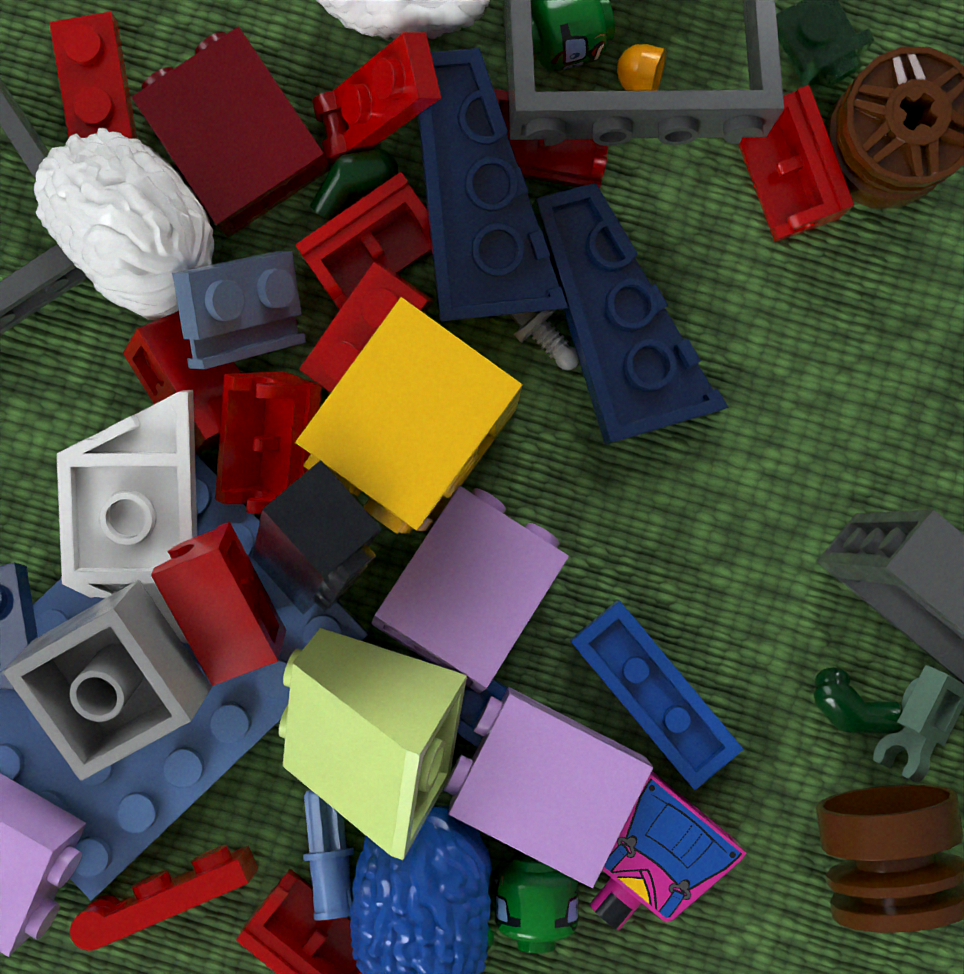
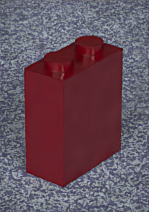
M239 26L227 34L225 32H218L207 37L197 46L194 56L176 68L165 67L154 72L143 82L142 90L131 97L215 224L227 238L330 171V166L323 151Z

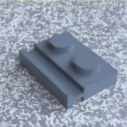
M276 251L172 273L183 339H190L192 357L187 358L188 368L205 370L306 342L305 334L298 333L296 316L301 315V307L292 251Z

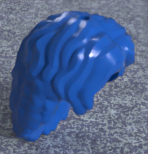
M442 805L432 808L404 860L390 856L365 835L363 851L356 864V874L352 887L354 899L349 911L351 917L352 955L357 960L356 967L362 974H479L484 972L486 967L484 961L488 957L486 950L488 947V921L490 919L491 904L488 894L490 886L489 877L492 871L491 861L479 830L448 815L449 806Z

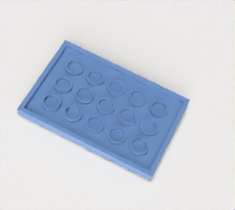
M200 454L195 455L197 536L215 530L219 525L230 521L287 630L278 662L212 686L191 722L82 781L79 780L16 690L0 689V773L86 822V826L76 846V849L82 852V857L70 879L90 901L105 889L281 720L282 714L289 702L290 688L283 684V676L287 662L295 649L303 650L319 628L363 641L370 634L339 600L325 612L317 604L304 614L298 610L252 558L260 517L257 514L246 512L247 503L224 505L215 500L217 472ZM61 578L33 604L38 637L104 599L100 597L90 598L63 585ZM182 642V644L184 645L188 653L191 655V657L193 658V660L195 661L203 675L208 680L189 643Z

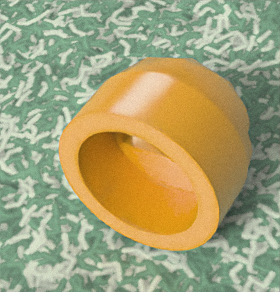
M635 44L626 49L617 63V74L623 88L627 91H658L665 67L666 48L649 44Z

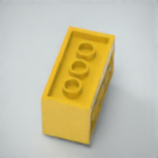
M400 297L295 443L310 453V456L303 464L306 469H311L321 460L351 494L359 496L361 492L367 494L370 498L363 508L368 514L397 534H410L413 528L416 531H429L458 487L462 486L516 411L523 384Z

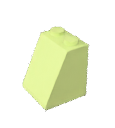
M319 628L303 650L297 648L293 651L284 671L283 684L289 687L290 691L289 702L279 724V736L285 738L283 767L392 857L404 860L450 776L467 675Z

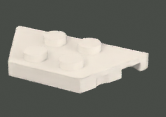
M182 390L57 453L62 584L90 598L100 597L106 599L139 580L180 641L188 643L151 577L154 567L171 559L167 552L168 550L184 541L197 537L193 390Z

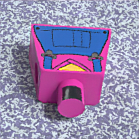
M652 771L602 869L611 878L589 905L598 916L616 930L622 928L641 903L664 922L668 923L674 920L735 867L747 853L736 839Z

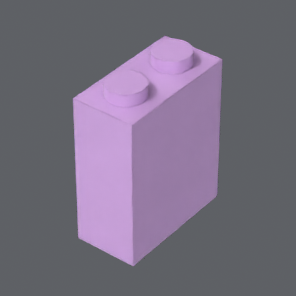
M459 486L374 615L371 624L432 664L467 675L466 686L477 693H481L492 681L569 556L557 548L560 544L558 539L544 528L533 523H527L523 527L503 514L506 507L493 495L477 488L471 493Z
M508 687L501 701L490 696L473 732L483 737L472 759L460 755L445 784L444 791L453 795L450 800L448 815L593 888L653 770V766L645 756Z
M0 773V952L9 957L30 936L36 940L41 938L54 921L60 908V904L55 902L54 898L58 888H61L70 879L81 860L82 852L77 850L76 846L86 826V822Z

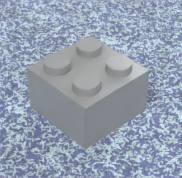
M139 580L32 640L2 671L80 781L191 722L212 688Z

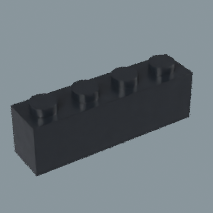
M320 460L262 509L252 558L302 614L306 613L315 604L325 612L353 587V584L360 578L359 575L368 567L367 564L375 558L376 554L369 546L382 528Z

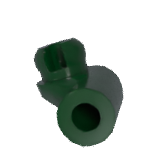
M369 149L341 155L331 167L310 203V207L322 217L328 220L333 219L343 212L353 195L372 192L397 175L398 164L388 152L381 149Z
M826 668L816 675L815 686L817 689L814 692L816 706L838 730L848 733H898L900 731L901 724L897 723L901 715L898 702L863 701L856 690L849 686V674L840 668Z

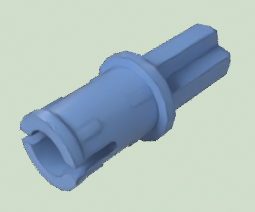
M308 790L304 795L309 853L303 854V860L310 862L314 896V920L350 916L349 911L353 902L349 855H354V848H347L344 817L312 790Z

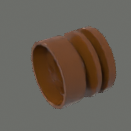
M931 47L897 48L877 56L854 79L853 83L846 89V92L832 106L824 125L853 201L869 208L897 209L923 198L964 164V66L955 57ZM907 114L915 119L910 129L903 124Z
M887 785L835 794L821 800L817 804L816 812L822 850L830 856L846 859L831 867L826 874L827 885L836 892L830 900L832 918L839 925L858 931L896 933L935 929L964 919V859L957 855L942 852L962 843L964 836L957 792L947 787L934 785Z

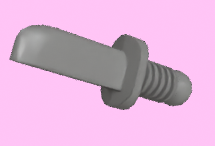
M555 310L508 314L520 327L513 335L521 343L532 334V339H536V343L542 345L541 349H546V354L550 353L549 357H553L558 367L562 370L568 371L577 367L579 359L576 349L567 344L569 341H565L563 339L564 336L559 335V330L557 332L554 330L555 326H550L552 324L550 321H546Z

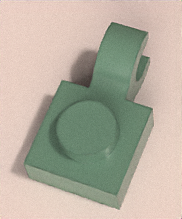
M925 664L920 677L914 679L909 684L903 695V711L897 723L905 727L902 731L889 734L878 742L874 750L873 761L891 768L897 754L906 750L909 759L903 769L902 776L916 783L921 782L929 771L930 757L936 743L945 746L964 707V684L950 675Z

